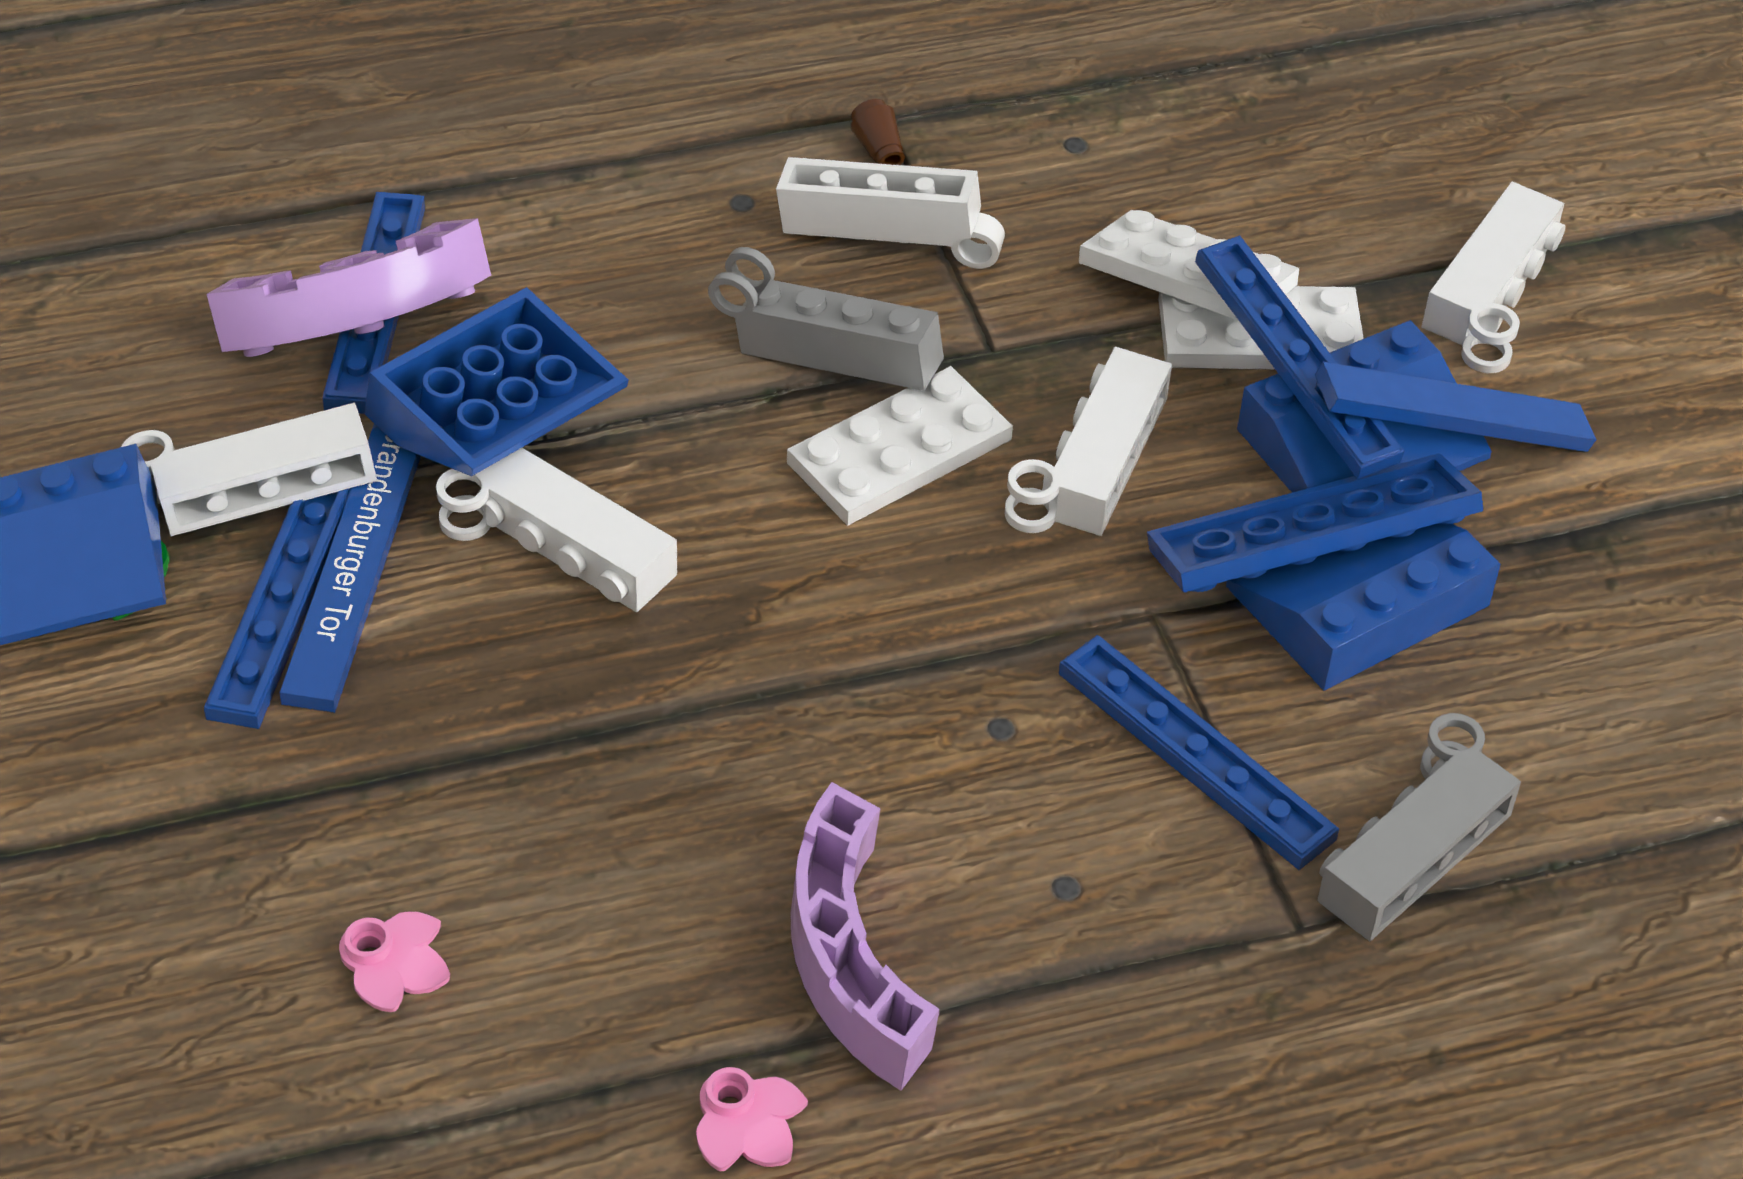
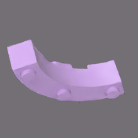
M478 218L435 222L416 233L396 240L397 251L385 255L377 253L376 250L365 251L325 262L319 266L320 273L303 276L293 280L291 270L266 275L234 278L207 293L222 352L243 350L244 356L253 357L272 351L274 345L302 341L354 329L357 334L369 333L383 328V320L425 307L445 298L455 299L473 294L475 292L474 285L491 276Z
M831 782L818 800L806 824L798 854L791 906V939L795 961L803 985L815 1009L834 1036L873 1073L901 1091L932 1050L940 1009L910 989L887 965L882 968L866 942L867 933L859 914L854 885L863 865L874 851L880 808Z

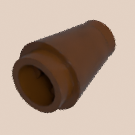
M870 99L859 104L851 114V131L877 164L901 165L905 155L894 109L886 105L881 99Z

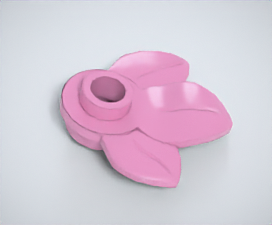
M408 911L401 912L385 922L376 918H362L353 922L340 940L339 951L343 964L354 972V988L360 998L375 1009L395 1012L402 1002L404 991L410 994L430 993L448 983L450 972L445 961L429 946L440 930L441 921L424 913ZM369 947L376 948V950H374V951H369V952H364V951H362L363 949L369 948Z
M721 1068L715 1071L703 1083L700 1090V1107L704 1116L696 1130L698 1147L704 1159L718 1171L728 1169L741 1155L748 1161L764 1167L788 1164L793 1153V1139L786 1119L800 1113L808 1105V1100L795 1085L783 1078L768 1077L753 1080L748 1073L739 1068ZM726 1097H734L739 1102L729 1104L721 1102V1100Z

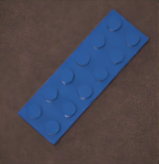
M1441 453L1393 465L1360 479L1352 476L1147 532L1150 552L1183 593L1188 591L1204 592L1214 588L1217 583L1239 577L1256 578L1272 568L1287 564H1307L1314 561L1320 555L1339 550L1355 551L1363 548L1368 542L1386 537H1406L1413 534L1416 529L1438 523L1454 524L1460 522L1467 515L1483 511L1482 492Z

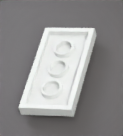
M1130 210L1080 245V264L1237 319L1195 263L1198 250L1223 242L1226 239H1215L1197 233L1194 228L1187 225L1168 223L1154 218V215L1147 211ZM1253 252L1285 294L1297 286L1298 267L1281 262L1274 255Z
M1296 286L1285 294L1329 353L1363 339L1355 287ZM1159 292L1158 299L1165 362L1172 364V368L1274 369L1239 320Z
M950 366L934 374L925 391L906 388L788 448L787 464L848 526L1012 440L1013 425Z

